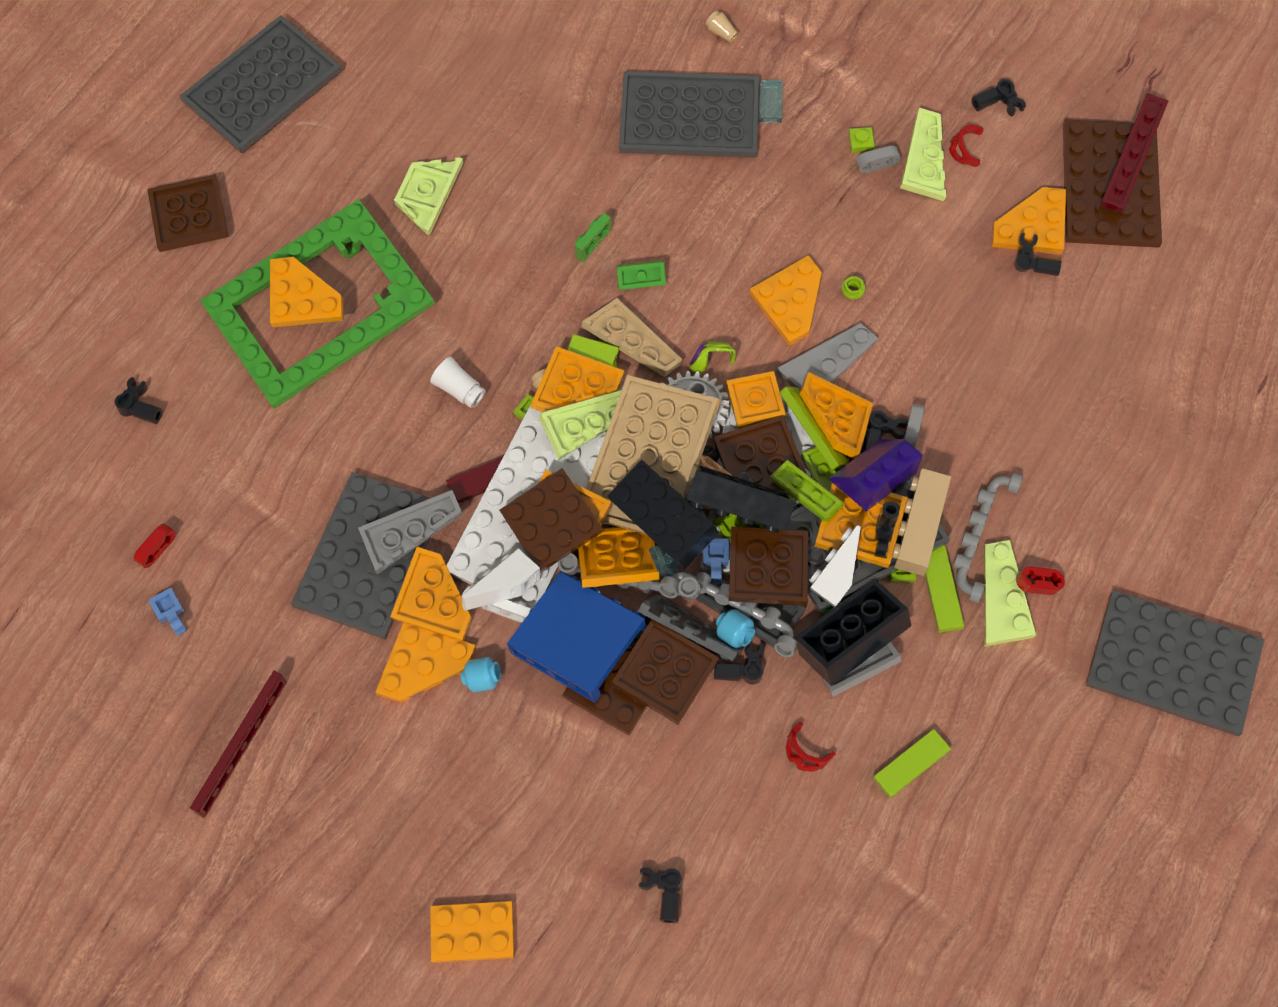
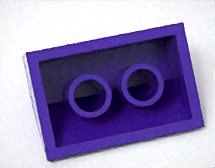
M880 439L832 475L830 481L867 512L917 473L923 454L905 439Z

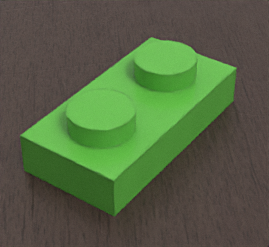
M603 213L598 219L596 218L592 221L589 230L584 235L578 237L575 242L577 259L584 262L612 230L610 216Z
M663 260L616 265L619 290L666 285Z

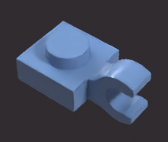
M713 539L703 550V566H711L710 584L721 585V566H729V539Z
M172 588L148 600L161 624L169 621L177 636L187 631L178 614L184 612V609Z

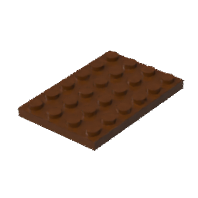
M1064 120L1063 156L1064 189H1066V243L1160 248L1162 244L1157 131L1126 207L1121 214L1102 207L1100 204L1134 123Z

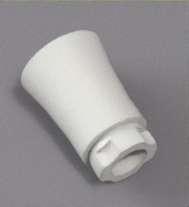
M452 357L446 358L436 368L430 380L431 384L444 390L470 408H475L486 393V390L480 386V383L463 370Z

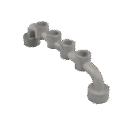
M1013 473L1012 477H996L990 482L987 490H980L977 503L981 504L979 512L975 510L972 512L969 522L970 525H973L972 532H965L961 546L966 547L963 555H957L953 567L958 569L956 575L957 585L962 592L970 595L969 601L979 604L986 584L975 581L974 586L967 582L966 577L997 489L1003 485L1009 486L1008 492L1018 494L1024 475Z
M570 553L558 562V567L564 574L581 575L580 561L574 554ZM685 577L679 582V593L677 596H683L688 600L695 599L701 592V586L693 577ZM652 580L617 585L622 589H627L630 586L639 587L644 593L650 594L653 591H659L658 586L661 581Z
M678 572L671 577L665 576L658 586L659 592L667 598H675L679 593V582L685 577H693L701 586L700 594L707 593L713 596L720 605H730L738 609L745 616H752L760 620L761 624L768 629L776 628L780 630L784 635L779 636L774 646L775 651L783 657H792L797 648L794 632L789 624L779 619L781 613L778 609L768 607L766 611H763L756 607L757 603L728 601L729 584H721L718 588L710 584L711 577L705 572H699L697 576L686 572Z

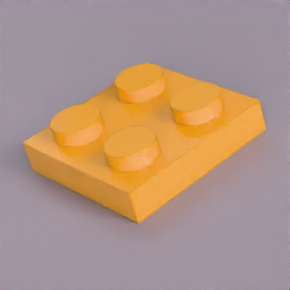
M774 371L726 380V387L737 428L753 425L784 415V418L786 417Z

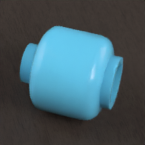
M736 609L730 610L727 613L723 612L716 621L717 636L734 648L747 646L755 635L753 620Z
M490 657L469 660L465 664L464 670L461 671L462 683L473 693L493 690L497 683L501 681L500 666Z

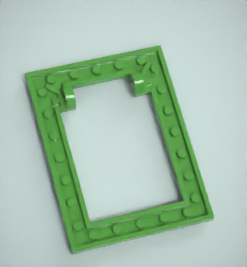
M359 199L200 300L274 409L435 305L433 298ZM349 242H352L350 247L345 248L344 245L348 244ZM362 244L391 283V285L386 287L389 293L386 298L382 299L379 293L373 296L375 303L380 309L279 374L235 308L270 286V259L294 257L300 263L305 264L333 245L342 257L351 258L359 253L360 245Z

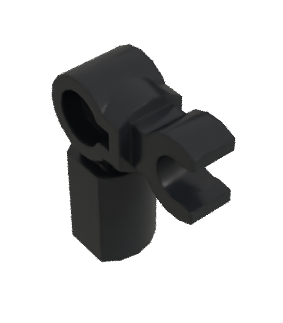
M1008 79L1000 80L996 88H989L973 96L971 99L976 111H981L1000 100L1003 104L1007 105V113L1011 117L1016 112L1014 106L1018 107L1021 112L1026 107L1025 102L1017 98L1014 84Z
M1021 233L1018 238L1021 249H1018L1017 258L1014 261L1015 269L1019 272L1033 269L1036 273L1058 276L1062 261L1038 256L1036 259L1033 258L1034 251L1032 247L1036 245L1038 237L1033 235L1031 243H1027L1024 240L1025 233Z
M131 377L127 381V390H124L122 394L115 398V405L122 416L133 415L136 418L158 424L162 417V409L139 401V396L147 391V384L145 381H142L138 387H134L136 381L134 377Z
M882 411L871 413L861 454L882 439L883 433L887 434L888 432L896 439H903L905 432L899 431L897 427L906 428L908 421L902 418L892 420L891 417L886 416Z
M884 503L878 516L875 529V539H877L876 557L885 558L888 544L892 539L893 529L899 516L900 506L897 503Z
M760 642L759 650L756 652L750 650V643L745 646L744 652L748 657L745 659V666H741V663L717 662L714 667V680L740 681V679H744L748 684H758L763 675L762 660L759 659L764 652L763 642Z
M641 868L640 873L642 875H649L650 880L647 883H639L640 889L649 890L654 886H658V889H666L662 893L660 921L663 923H678L680 894L677 891L683 885V879L679 871L668 869L666 871L659 870L658 873H654L649 868Z

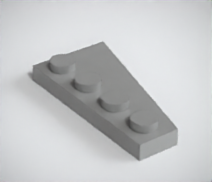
M859 323L778 367L776 373L792 387H798L799 389H801L804 377L808 372L834 383L877 343L878 338Z
M450 490L358 527L376 573L379 574L462 515V511L453 490Z

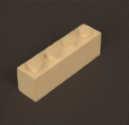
M923 468L918 477L913 476L910 490L914 491L912 499H907L904 513H908L907 520H902L898 535L902 536L900 544H895L892 558L896 559L894 568L921 576L925 575L929 566L951 476Z

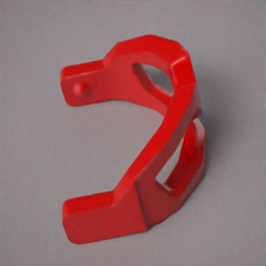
M973 124L966 125L950 140L949 152L957 162L978 167L980 160L970 156L965 149L962 137L968 133L981 135L983 128ZM957 144L962 153V158L956 152Z
M799 722L787 737L785 748L788 760L795 762L797 769L813 772L823 769L835 757L836 753L832 751L827 757L816 758L803 752L796 740V733L803 726ZM792 747L797 754H793ZM803 759L807 762L816 763V765L804 764Z

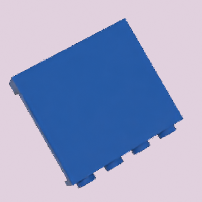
M560 572L507 642V645L513 656L596 703L601 696L599 687L639 631L644 632L647 626L644 616L637 610L632 609L630 611L626 609L620 601L615 598L608 599L595 587L582 588V583L574 575L567 576Z

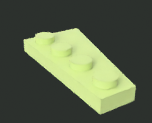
M922 108L917 110L900 188L944 201L946 189H944L945 171H943L942 162L944 154L941 148V141L943 140L941 114Z
M622 390L542 412L538 418L558 460L607 431Z
M1010 540L985 544L984 579L986 584L984 590V647L1030 639L1036 636L1025 593L1016 583V576L1019 571Z

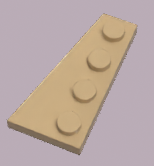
M618 298L582 321V328L610 345L619 347L620 351L663 377L682 364L683 359Z

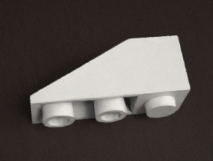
M858 525L854 530L850 527L840 539L844 542L839 550L832 549L825 559L828 565L823 571L817 569L809 580L813 583L810 590L833 607H836L852 585L861 528Z
M517 549L512 554H507L500 564L493 570H488L477 584L466 588L462 595L463 609L466 611L522 596L540 581V567L520 549Z

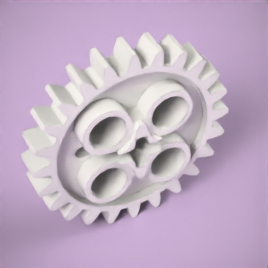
M687 371L685 377L677 373L676 380L668 377V386L702 393L703 395L718 398L721 401L708 437L713 439L712 431L720 433L719 425L725 426V418L729 417L728 409H730V404L727 401L728 394L724 392L723 385H718L716 378L709 381V374L700 378L699 371L694 376H691L690 372Z

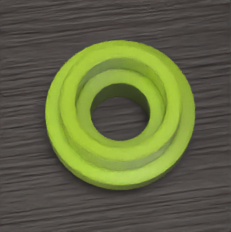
M851 276L844 280L841 290L845 297L855 300L864 295L865 284L861 278ZM854 287V288H856L857 290H856V291H853V290H850L849 288Z

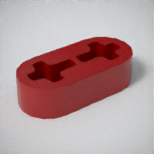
M165 523L159 525L134 554V561L144 568L150 567L172 543L176 531Z
M1030 566L1017 574L1016 583L1024 592L1054 595L1064 587L1065 579L1058 570Z

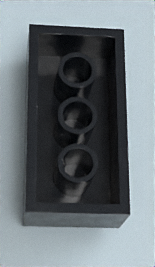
M642 459L606 496L684 570L720 533L708 519L691 506L685 498Z
M693 464L684 491L686 499L690 501L691 506L700 509L708 506L715 509L714 512L725 517H729L730 514L737 515L741 522L753 525L754 521L764 525V529L778 533L779 529L786 531L796 503L794 498L788 493L697 464Z
M874 578L794 638L797 642L799 655L832 686L910 628L911 621L908 608Z

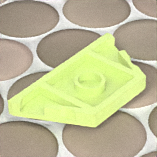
M455 158V161L441 162V159L430 162H412L394 199L395 205L427 235L431 234L463 166V158Z

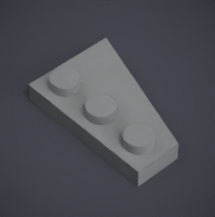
M890 642L834 685L830 686L822 677L821 679L834 697L902 662L901 656Z

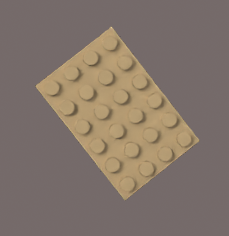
M627 375L586 489L611 501L606 496L642 459L686 499L684 491L693 464L699 465L721 401L711 396ZM613 503L604 523L646 534Z

